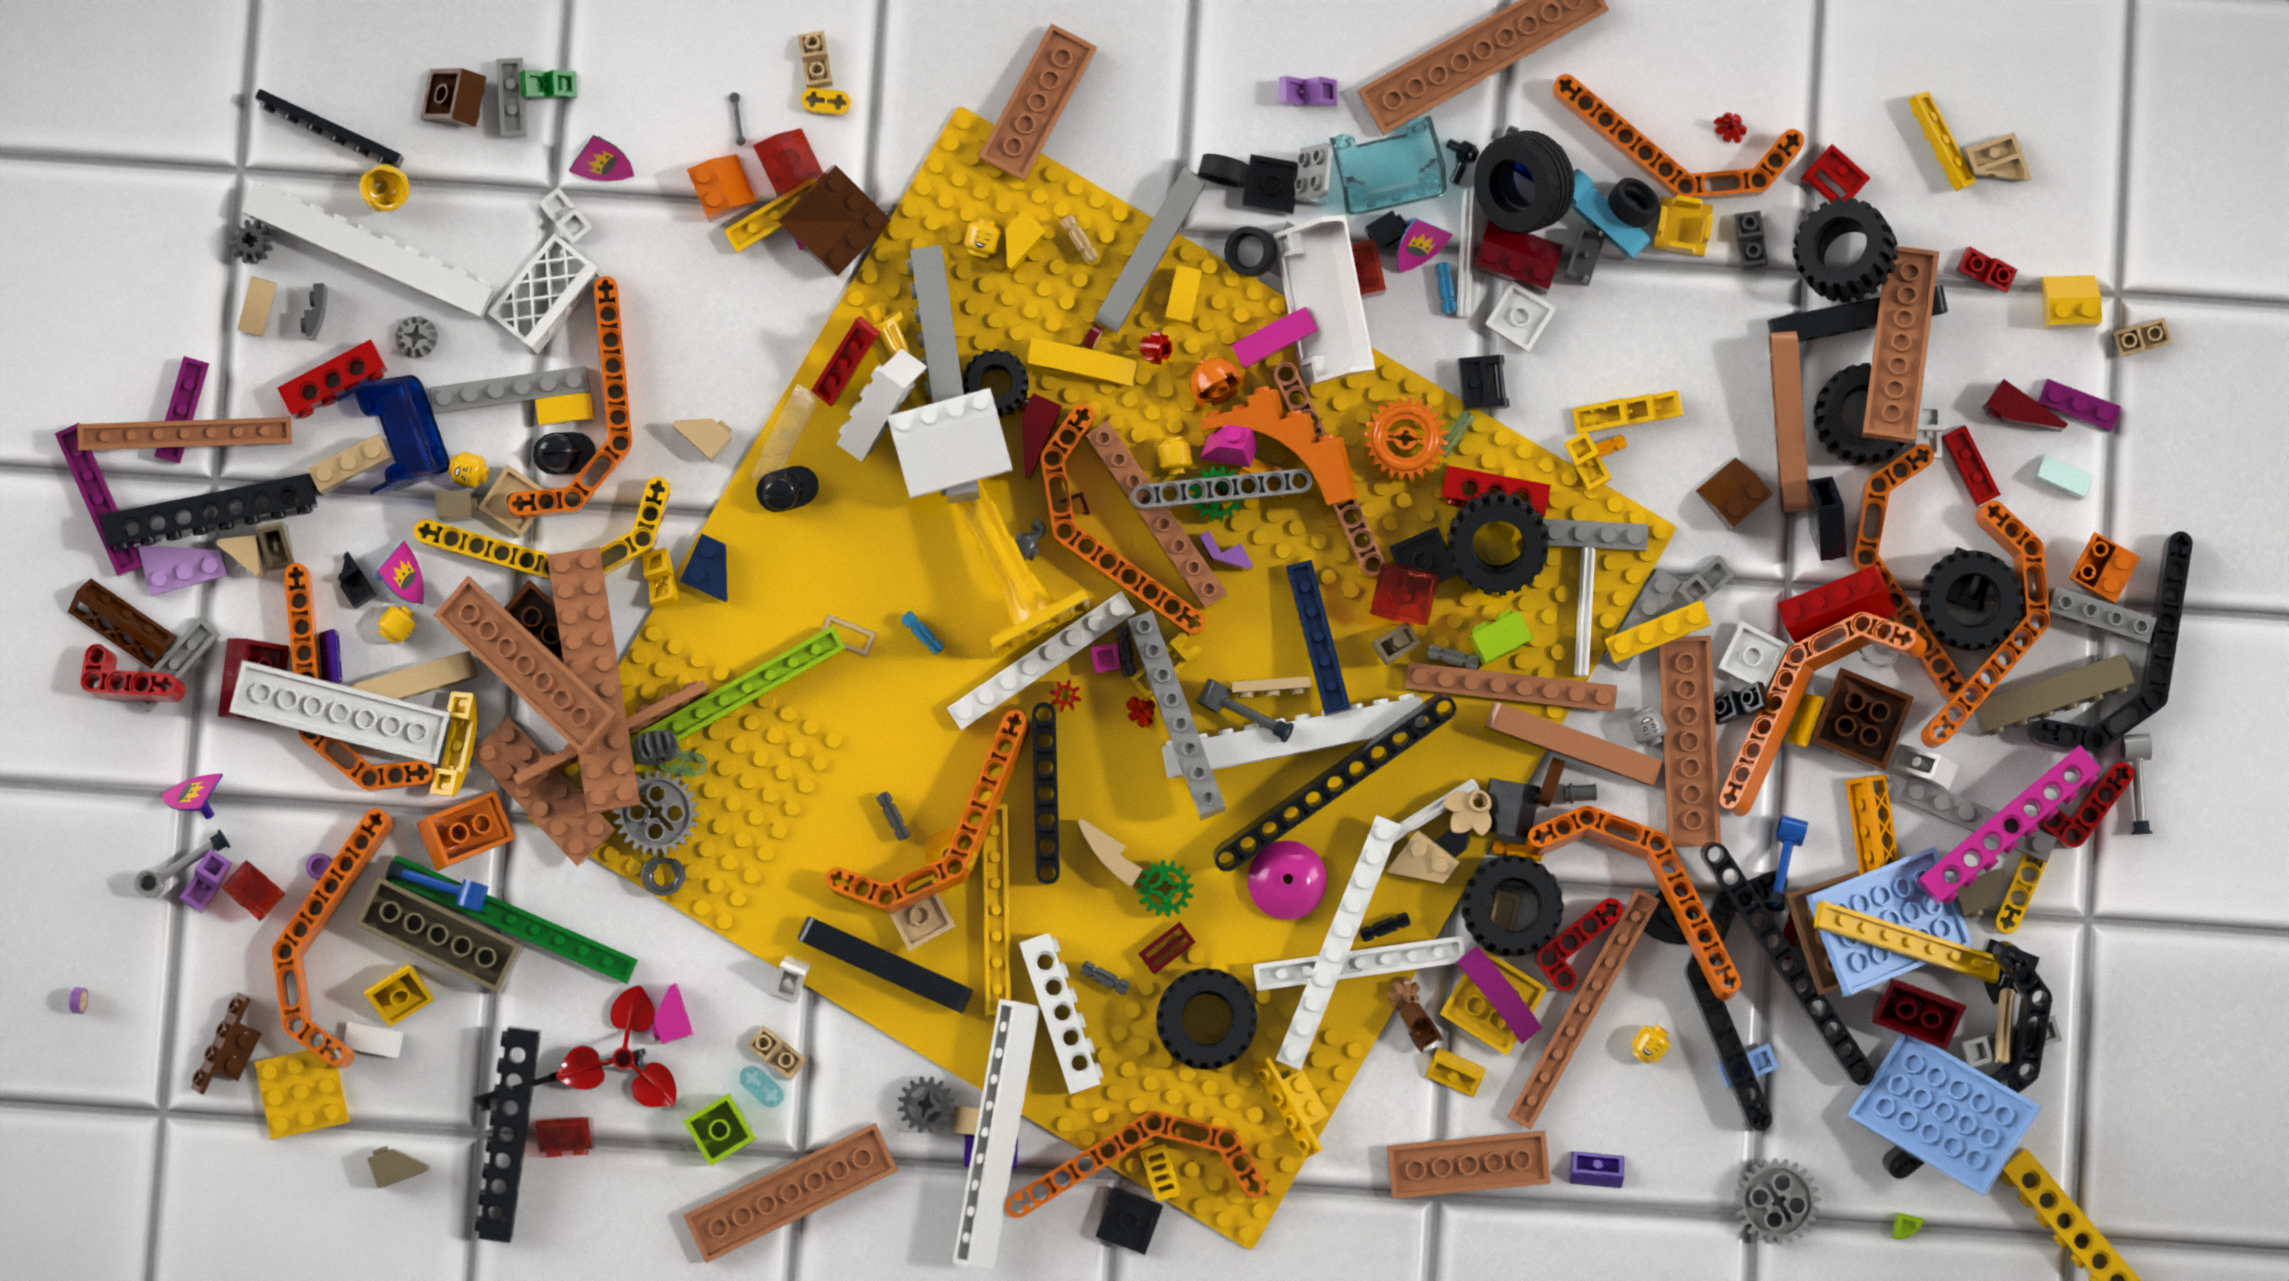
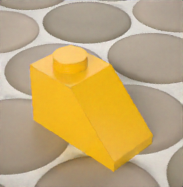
M1024 210L1019 214L1014 212L1005 222L1007 225L1005 228L1007 270L1011 273L1046 236V230Z

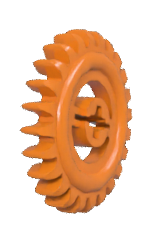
M1399 396L1396 405L1391 400H1388L1387 409L1382 405L1378 406L1380 415L1371 413V417L1375 422L1365 423L1371 431L1363 433L1364 437L1370 439V441L1363 444V447L1372 448L1366 454V457H1375L1371 464L1372 467L1381 464L1380 474L1389 470L1390 480L1396 473L1399 476L1400 482L1403 481L1405 474H1408L1411 482L1414 481V473H1417L1423 479L1424 469L1433 473L1431 463L1441 465L1437 455L1446 456V452L1440 448V446L1449 445L1448 441L1441 439V437L1449 434L1447 430H1440L1446 422L1444 420L1436 421L1440 412L1430 413L1432 404H1428L1423 408L1422 399L1413 404L1412 397L1409 396L1407 402L1403 403L1402 398ZM1410 420L1421 426L1425 436L1417 435L1415 430L1408 426L1397 429L1395 433L1388 432V430L1399 421ZM1405 434H1409L1410 439L1413 440L1408 441L1407 446H1404L1402 441L1398 440L1399 438H1404ZM1387 442L1395 443L1397 449L1404 453L1413 451L1417 445H1421L1423 448L1418 454L1403 458L1392 453L1387 446Z

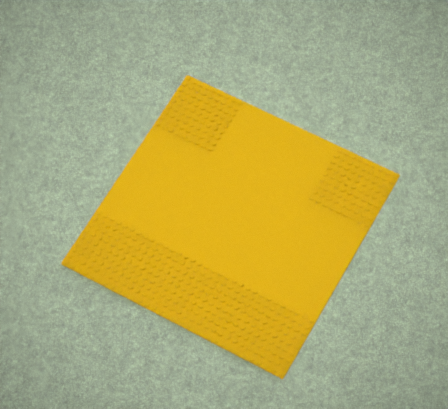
M958 107L890 219L892 221L883 229L675 572L678 601L652 610L618 666L626 717L628 718L636 714L635 711L638 708L647 704L652 706L660 702L659 699L668 693L676 694L692 681L700 682L703 680L709 694L820 633L828 614L877 633L867 657L845 649L678 742L679 755L673 761L658 764L657 766L641 764L634 766L635 774L640 776L642 780L646 779V771H649L651 776L655 777L657 770H660L662 778L665 777L667 772H670L672 781L677 776L681 777L679 785L682 786L688 783L689 787L685 792H695L696 795L690 800L691 802L699 803L697 807L693 808V811L700 813V816L694 817L692 820L698 824V827H690L689 830L694 834L693 837L684 836L687 845L678 842L677 852L672 847H668V855H665L662 849H659L656 856L675 858L681 863L685 871L683 886L671 895H654L779 969L786 955L811 964L804 985L983 1091L996 1016H985L982 846L977 856L976 865L968 879L961 884L938 893L956 927L910 952L889 914L834 894L826 884L825 878L830 869L841 867L886 884L926 866L924 852L930 838L939 831L957 829L1004 715L1014 709L1023 712L1030 723V732L999 803L1008 804L1011 1001L1040 1006L1019 943L1047 933L1050 934L1051 938L1056 937L1061 950L1056 955L1059 963L1065 962L1070 976L1065 978L1067 987L1074 988L1078 1002L1073 1003L1076 1013L1082 1012L1087 1026L1082 1028L1085 1039L1091 1038L1095 1050L1094 1053H1091L1094 1064L1099 1062L1104 1077L1099 1079V1085L1070 1094L1040 1007L1021 1114L1082 1151L1087 1150L1150 1111L1163 1112L1233 1130L1240 1138L1266 1182V1190L1261 1197L1251 1198L1243 1192L1219 1151L1159 1136L1152 1137L1108 1164V1166L1153 1192L1140 1151L1166 1143L1182 1194L1165 1200L1251 1250L1257 1244L1307 1159L1299 1149L1295 1137L1285 1125L1284 1118L1277 1106L1271 1101L1269 1092L1259 1080L1257 1072L1253 1067L1270 1057L1282 1079L1299 1071L1276 1061V1058L1307 984L1256 991L1253 964L1319 956L1376 815L1398 824L1470 779H1474L1479 786V790L1486 793L1489 778L1524 784L1528 783L1547 749L1484 727L1493 702L1513 707L1562 725L1571 708L1448 694L1456 704V713L1449 721L1273 842L1296 841L1311 848L1320 857L1325 867L1327 885L1321 902L1309 914L1293 920H1282L1267 915L1257 907L1251 898L1248 889V871L1257 854L1234 870L1224 872L1215 864L1213 858L1214 849L1367 741L1213 770V775L1225 804V812L1200 821L1184 776L1167 779L1161 748L1162 746H1167L1166 741L1170 740L1154 695L1149 698L1156 704V708L1153 709L1154 715L1151 717L1153 723L1149 728L1146 726L1141 728L1137 723L1138 719L1135 721L1129 719L1128 714L1132 711L1127 708L1126 703L1129 702V698L1134 696L1139 700H1148L1130 681L1131 677H1123L1122 670L1099 674L1094 672L1091 647L1117 643L1118 639H1116L1115 628L964 730H961L947 710L949 706L1118 592H1123L1136 612L1130 618L1153 610L1055 541L1040 459L1031 479L1025 478L1022 422L1024 413L1020 412L1021 407L1015 409L1013 414L1009 416L1006 414L1003 415V418H999L1013 471L984 478L981 481L990 501L995 502L1010 537L1016 538L1020 530L1022 534L1030 533L1033 530L1031 525L1036 518L1046 525L1045 535L1036 544L1040 550L1033 561L1029 559L1025 561L1030 574L1034 573L1055 603L1084 588L1089 597V610L997 659L991 649L989 638L1012 627L1013 623L1001 593L1003 588L982 557L983 551L963 522V514L955 503L948 504L947 495L942 496L941 491L910 499L890 426L873 452L863 462H860L837 445L841 434L838 433L840 428L847 420H851L852 416L849 415L851 409L857 402L860 403L863 398L860 397V394L868 383L871 384L873 382V379L870 377L881 363L870 348L838 401L832 407L811 390L854 321L859 316L867 321L863 311L877 304L883 317L896 311H901L904 317L898 321V324L912 356H916L920 362H922L921 357L926 356L925 347L920 348L917 332H922L921 323H916L914 308L919 306L918 299H912L910 283H915L914 274L909 275L906 259H911L910 249L936 245L942 246L962 384L963 374L967 369L966 366L969 362H972L975 355H981L985 350L989 352L994 351V349H1000L1002 352H1005V350L1011 352V355H1016L1020 359L1021 364H1024L1029 383L1027 398L1030 399L1032 394L1035 393L1062 405V410L1047 444L1076 405L1087 404L1094 411V423L1087 434L1108 420L1151 483L1191 480L1194 476L1201 478V470L1204 469L1209 473L1212 465H1214L1216 471H1220V468L1225 466V473L1228 474L1231 470H1234V475H1239L1242 468L1240 465L1201 460L1200 456L1208 435L1218 429L1203 430L1200 420L1208 418L1207 413L1222 409L1223 413L1232 411L1231 406L1241 403H1247V406H1249L1247 396L1254 394V389L1269 386L1270 390L1277 389L1273 376L1275 368L1280 363L1289 362L1293 364L1299 375L1300 370L1295 344L1275 355L1269 356L1250 368H1243L1231 345L1289 315L1286 297L1253 277L1237 274L1230 269L1226 261L1178 233L1119 332L1115 334L1105 328L1104 334L1095 348V351L1137 361L1132 386L1127 387L1078 375L1072 376L1025 364L1030 338L1085 348L1083 343L1091 327L1095 324L1103 327L1094 321L1095 316L1153 218L1040 153L1025 183L979 160L978 156L995 125L964 107ZM1024 210L1046 230V236L1011 273L1007 270L1005 235L1007 225L1005 222L1014 212L1019 214ZM1069 215L1075 218L1077 227H1081L1091 243L1090 246L1094 247L1098 253V257L1090 263L1085 262L1081 256L1082 252L1077 250L1068 236L1069 232L1065 231L1061 225V221ZM980 218L994 221V227L1001 231L997 251L992 255L989 254L988 258L968 253V248L964 245L969 223L979 222ZM1177 265L1202 271L1190 325L1165 320ZM1151 331L1162 332V335H1168V340L1172 343V353L1168 359H1162L1161 365L1144 361V356L1140 352L1142 339L1150 337ZM1372 347L1374 370L1305 388L1326 434H1334V438L1343 437L1358 496V504L1385 561L1384 570L1377 578H1367L1362 574L1331 505L1326 504L1320 485L1310 468L1294 451L1279 440L1262 432L1252 430L1258 444L1254 458L1272 467L1278 466L1285 470L1304 469L1308 471L1312 477V485L1307 491L1298 495L1285 496L1283 500L1270 497L1245 500L1243 503L1238 502L1237 504L1240 506L1241 511L1233 510L1234 517L1232 519L1225 515L1223 523H1220L1218 517H1214L1212 523L1209 522V515L1207 514L1201 519V510L1193 511L1192 507L1194 505L1169 508L1227 592L1226 597L1205 611L1086 440V435L1065 463L1070 495L1073 496L1082 492L1090 512L1089 515L1083 514L1085 510L1080 497L1071 500L1075 524L1204 615L1205 627L1203 631L1196 636L1187 635L1188 640L1182 647L1184 650H1190L1194 646H1198L1202 652L1176 676L1198 734L1207 733L1208 738L1218 736V731L1233 728L1234 732L1244 731L1243 726L1255 724V722L1225 707L1217 714L1198 704L1196 700L1208 678L1231 690V682L1311 676V689H1306V694L1290 695V691H1279L1280 696L1264 697L1263 692L1253 693V698L1238 699L1237 694L1232 695L1231 691L1229 698L1273 720L1285 718V722L1296 721L1295 716L1311 713V718L1322 716L1321 711H1323L1286 570L1288 565L1312 560L1350 705L1362 703L1363 707L1374 706L1373 701L1388 698L1389 702L1399 701V696L1414 693L1415 697L1421 696L1422 703H1424L1437 693L1405 689L1407 663L1465 668V665L1460 667L1441 662L1440 659L1436 661L1427 658L1430 645L1440 646L1441 649L1449 648L1465 652V655H1476L1468 639L1472 634L1471 630L1485 621H1488L1489 625L1495 623V618L1510 609L1513 613L1520 611L1533 640L1528 645L1483 667L1479 661L1478 667L1475 670L1587 682L1607 648L1604 639L1615 635L1676 528L1670 522L1605 484L1588 492L1575 466L1479 410L1463 411L1461 399ZM1205 358H1222L1234 364L1244 382L1243 386L1240 383L1237 386L1238 392L1227 401L1215 406L1211 402L1204 403L1206 407L1197 405L1190 389V377L1198 363ZM1287 369L1281 370L1278 373V377L1282 381L1287 382L1293 378L1291 371ZM990 370L981 377L980 387L981 390L990 388L992 397L999 398L1009 392L1011 379L1002 370ZM923 372L926 381H930L929 373ZM1293 393L1289 396V401L1293 405H1300L1304 401L1299 393ZM1280 396L1285 418H1287L1286 413H1288V411ZM1399 396L1402 398L1403 403L1407 402L1409 396L1412 397L1413 404L1422 399L1423 408L1428 404H1432L1430 413L1440 412L1436 421L1444 420L1446 422L1440 430H1447L1449 432L1448 435L1441 437V439L1449 442L1448 446H1440L1446 452V456L1437 455L1441 465L1431 463L1433 473L1424 469L1423 479L1417 473H1414L1413 482L1410 481L1408 474H1405L1402 482L1399 481L1397 473L1390 480L1389 470L1380 474L1381 464L1372 467L1371 464L1375 457H1366V454L1372 448L1363 447L1365 442L1370 441L1369 438L1363 436V433L1371 431L1365 423L1375 422L1371 417V413L1380 415L1378 406L1382 405L1387 409L1388 400H1391L1396 405ZM902 403V407L900 408L898 413L904 412L903 410L905 409V407ZM1084 412L1083 414L1077 413L1078 422L1073 427H1075L1079 433L1081 432V430H1078V426L1081 423V421H1088L1087 412ZM1410 420L1399 421L1388 430V432L1395 433L1397 429L1408 426L1415 430L1417 435L1425 436L1421 426ZM1065 432L1060 437V441L1066 445L1072 444L1075 440V436L1070 432ZM1405 434L1404 438L1398 439L1402 441L1404 446H1407L1408 441H1413L1410 439L1409 434ZM1182 436L1183 440L1188 441L1191 445L1193 464L1185 469V474L1170 476L1169 471H1163L1159 467L1157 447L1162 444V439ZM1387 442L1390 451L1396 456L1403 458L1412 457L1423 448V446L1417 445L1413 451L1404 453L1397 449L1395 443ZM1050 453L1045 457V462L1050 466H1055L1060 461L1059 456L1055 453ZM800 465L809 468L815 473L819 489L815 498L804 506L784 512H772L766 510L757 499L756 488L758 482L764 475L770 472ZM1447 465L1551 485L1546 514L1543 519L1648 524L1646 552L1595 549L1589 675L1587 677H1577L1574 675L1580 553L1582 548L1548 546L1547 561L1544 562L1540 575L1536 574L1533 583L1529 586L1523 585L1521 587L1522 590L1516 593L1511 590L1507 591V595L1499 596V592H1492L1491 595H1486L1479 588L1476 591L1470 588L1467 581L1462 582L1457 575L1415 594H1408L1389 546L1438 526L1448 549L1450 524L1452 519L1456 517L1460 507L1446 505V500L1440 499ZM1294 475L1293 485L1299 489L1303 488L1304 479L1299 475ZM1054 479L1049 484L1052 507L1055 512L1063 513L1067 510L1068 503H1061L1059 500L1067 498L1065 486L1062 480ZM1247 480L1241 482L1240 487H1245L1244 493L1250 494L1253 490L1252 484ZM1466 483L1462 486V491L1466 496L1476 494V488L1473 484ZM1164 488L1162 492L1163 498L1166 501H1173L1175 498L1174 491L1170 488ZM1216 488V489H1215V492H1216L1217 495H1219V496H1224V495L1221 494V492H1220L1221 489H1219V488ZM1491 488L1488 491L1491 495L1497 494V491L1500 490L1496 488ZM1188 490L1190 496L1195 495V492ZM1517 493V495H1520L1521 500H1527L1524 494ZM1232 503L1222 504L1219 506L1218 511L1227 509ZM1203 504L1209 509L1210 504ZM1352 511L1346 512L1343 516L1348 524H1355L1358 521V516ZM1494 521L1483 525L1477 530L1473 539V548L1476 555L1482 561L1492 565H1503L1513 561L1520 555L1523 547L1520 531L1512 524L1503 521ZM1061 526L1057 534L1060 538L1067 539L1071 536L1072 530L1068 526ZM1209 531L1221 553L1241 543L1253 564V568L1246 571L1213 562L1199 539L1200 535ZM701 534L726 544L728 594L726 603L680 582ZM1358 535L1354 539L1356 546L1359 548H1365L1369 545V541L1364 535ZM1083 541L1079 544L1078 548L1081 553L1088 554L1093 551L1094 546L1089 541ZM1105 556L1100 560V565L1105 569H1110L1115 565V560L1110 556ZM1369 559L1365 562V566L1370 572H1376L1380 568L1379 562L1375 559ZM1126 571L1122 574L1121 579L1126 584H1132L1136 581L1137 577L1134 572ZM1148 586L1143 590V595L1147 599H1154L1157 597L1158 591L1155 587ZM1170 601L1165 604L1164 609L1168 614L1174 615L1179 611V605L1174 601ZM1184 609L1182 616L1177 621L1181 622L1182 618L1189 622L1188 628L1192 629L1194 626L1199 628V619L1197 617L1193 620L1185 616L1188 610ZM1153 611L1165 646H1167L1182 631ZM907 612H913L918 618L917 620L921 621L935 635V638L944 644V649L938 655H934L928 649L929 646H925L910 631L911 628H907L902 623L901 619ZM1125 620L1124 622H1122V623L1119 624L1118 626H1122V625H1127V626H1128L1127 620ZM830 622L829 627L834 626L842 642L862 650L865 649L870 637L869 635L838 623ZM1408 622L1421 644L1386 666L1371 643L1403 623ZM1130 633L1128 638L1131 639L1134 655L1133 664H1135L1137 673L1143 668ZM1069 679L1072 688L1080 687L1075 696L1080 697L1081 702L1074 701V711L1068 706L1064 707L1063 712H1060V705L1058 703L1052 705L1056 712L1060 875L1056 883L1048 886L1040 883L1036 876L1032 711L1038 703L1046 702L1051 704L1056 697L1051 695L1049 691H1056L1058 689L1057 681L1061 685H1066ZM1061 690V696L1058 699L1060 701L1064 699L1066 702L1071 701L1070 695L1072 692ZM1441 701L1437 705V711H1447L1450 702ZM1041 708L1036 714L1037 719L1041 722L1050 720L1052 716L1051 711L1047 708ZM1019 721L1017 724L1013 723L1012 727L1014 728L1016 725L1020 726L1021 722ZM1406 733L1394 735L1393 741H1404ZM1043 734L1038 737L1037 744L1041 748H1048L1052 744V738L1049 735ZM1012 744L1003 745L1000 752L1008 753L1012 749ZM1374 747L1371 756L1375 758L1382 756L1385 751L1384 747ZM1042 761L1038 765V771L1041 774L1046 775L1053 770V765L1049 761ZM1355 761L1350 765L1349 770L1353 773L1359 772L1363 767V763ZM577 762L561 770L584 795L580 763ZM1002 768L993 769L990 776L998 777L1002 773ZM1337 776L1331 777L1328 781V786L1332 788L1339 786L1341 778ZM660 787L653 789L651 799L655 802L661 801L665 795L664 790ZM1043 787L1039 790L1038 796L1043 801H1049L1052 799L1054 792L1049 787ZM885 791L890 793L893 799L892 803H895L905 822L903 823L904 826H907L910 832V837L903 841L897 840L894 828H891L882 811L883 807H880L876 799L877 795ZM992 792L983 793L980 800L988 801L992 797ZM1310 792L1306 796V801L1314 803L1319 799L1318 792ZM642 795L640 797L641 801L653 812L651 818H658L669 831H673V826L660 813L663 808H655ZM1479 800L1473 801L1475 807H1482V803ZM636 806L632 809L631 815L633 819L639 820L644 817L645 809L643 806ZM680 807L671 808L668 814L670 820L678 821L682 817V809ZM1288 807L1284 812V816L1292 818L1297 814L1298 809L1296 807ZM613 810L600 812L616 831L590 857L647 890L642 882L641 873L648 860L654 857L652 849H649L646 855L642 853L643 846L634 850L633 844L635 841L626 844L624 840L628 834L620 835L618 833L623 828V825L614 823V821L621 818V815L613 813ZM1445 811L1393 843L1350 951L1435 940L1465 890L1468 880L1475 873L1498 833L1487 831L1483 836H1480L1472 828L1470 831V844L1467 850L1456 857L1460 863L1445 883L1389 873L1387 869L1417 830H1420L1433 841L1451 828L1452 811ZM1044 813L1040 816L1039 823L1043 827H1050L1054 823V817L1049 813ZM528 815L529 820H530L531 822L535 823L536 825H538V824ZM981 816L973 817L970 825H978L981 822ZM1082 818L1125 845L1126 848L1121 856L1143 870L1152 871L1151 863L1160 867L1161 860L1165 861L1166 866L1175 861L1174 868L1176 869L1183 865L1184 870L1182 874H1191L1187 883L1194 884L1193 888L1188 889L1193 898L1185 899L1188 907L1185 908L1180 905V914H1176L1172 910L1170 911V917L1166 916L1165 911H1161L1159 917L1156 916V909L1154 908L1149 912L1146 911L1149 904L1147 902L1141 904L1140 900L1144 895L1137 893L1138 889L1143 888V885L1138 883V879H1145L1146 876L1141 872L1132 888L1116 878L1093 853L1078 825L1079 820ZM1267 822L1263 825L1262 830L1266 833L1273 832L1276 824ZM653 825L649 830V835L652 839H658L663 834L661 825ZM1245 837L1241 841V846L1244 848H1249L1254 844V839L1251 837ZM1046 839L1040 843L1039 848L1044 854H1050L1054 851L1055 844L1053 841ZM1224 852L1220 855L1219 861L1227 863L1232 859L1233 855L1229 852ZM658 864V868L654 872V880L658 885L668 886L673 882L674 872L670 864ZM1045 866L1040 871V876L1044 880H1051L1056 874L1055 869L1051 866ZM1168 871L1169 878L1174 882H1182L1175 873ZM1159 872L1151 877L1148 885L1156 884L1159 880ZM1289 874L1284 875L1283 882L1291 884L1293 882L1292 876ZM930 875L910 884L906 888V893L930 880L934 884L937 881V877ZM843 878L841 879V881H839V880H836V881H835V884H836V885H837L838 883H843V884L847 885L848 887L850 886L849 884H847V883L845 882V880H844ZM1164 881L1161 887L1153 889V891H1162L1164 896H1168L1170 890L1178 887L1168 886L1167 882ZM862 886L858 890V895L863 896L867 894L869 886ZM1183 892L1175 893L1171 898L1172 905L1180 900ZM888 894L884 896L882 904L884 905L892 901L893 895ZM1149 895L1154 903L1162 906V900L1159 897ZM1404 912L1408 914L1411 921L1409 926L1402 929L1399 927L1397 931L1378 938L1375 936L1373 940L1363 942L1359 933L1361 928L1372 927V924L1390 917L1396 918V915ZM810 916L973 989L964 1013L961 1014L796 940L806 917ZM1178 922H1181L1196 943L1156 974H1153L1138 953ZM1178 929L1146 954L1148 959L1182 934V932ZM1184 938L1152 964L1156 967L1186 944L1188 940ZM1042 955L1039 957L1037 965L1042 970H1048L1052 967L1053 960L1048 955ZM1089 961L1095 964L1096 968L1100 967L1118 976L1117 979L1129 982L1130 987L1127 993L1121 995L1115 992L1114 988L1109 989L1092 980L1093 977L1089 976L1088 978L1081 974L1080 969L1083 963ZM1201 968L1219 969L1235 976L1248 988L1255 1001L1257 1010V1029L1251 1045L1236 1061L1218 1069L1201 1070L1179 1062L1165 1049L1157 1031L1156 1014L1164 991L1176 978L1184 973ZM1418 969L1337 980L1301 1068L1329 1114L1310 1126L1317 1139L1394 1011L1392 1008L1394 1001L1387 999V993L1395 991L1392 988L1393 982L1398 981L1401 983L1402 977L1405 976L1412 980ZM1051 980L1046 985V991L1050 995H1057L1062 989L1060 982L1056 980ZM1201 994L1192 998L1185 1005L1182 1012V1026L1185 1033L1195 1042L1201 1044L1216 1043L1222 1040L1230 1030L1232 1023L1231 1011L1226 1002L1218 996ZM1065 1005L1058 1006L1054 1012L1055 1017L1058 1020H1066L1070 1016L1069 1008ZM1069 1030L1063 1035L1064 1043L1069 1046L1075 1045L1079 1040L1078 1034L1073 1030ZM1081 1055L1075 1056L1072 1059V1067L1077 1071L1084 1070L1087 1067L1086 1058ZM1150 1115L1147 1117L1146 1127L1149 1130L1155 1131L1160 1128L1161 1120L1158 1116ZM1182 1121L1175 1122L1171 1128L1172 1133L1180 1138L1203 1142L1208 1137L1206 1128ZM1127 1129L1123 1134V1140L1127 1144H1135L1138 1140V1133L1134 1129ZM1230 1133L1221 1134L1219 1144L1223 1148H1230L1234 1143L1233 1136ZM1104 1143L1100 1148V1153L1104 1158H1112L1116 1153V1148L1111 1143ZM1163 1152L1148 1157L1149 1162L1164 1158ZM1239 1155L1234 1158L1233 1167L1237 1171H1243L1247 1168L1248 1161L1244 1156ZM1163 1163L1151 1167L1152 1172L1167 1168V1164ZM1252 1168L1247 1174L1241 1175L1239 1178L1241 1181L1247 1178L1250 1183L1247 1190L1258 1193L1260 1191L1258 1187L1261 1185V1182H1255L1250 1176L1255 1174ZM1169 1173L1154 1177L1155 1182L1171 1178ZM1173 1183L1158 1187L1159 1193L1174 1188Z

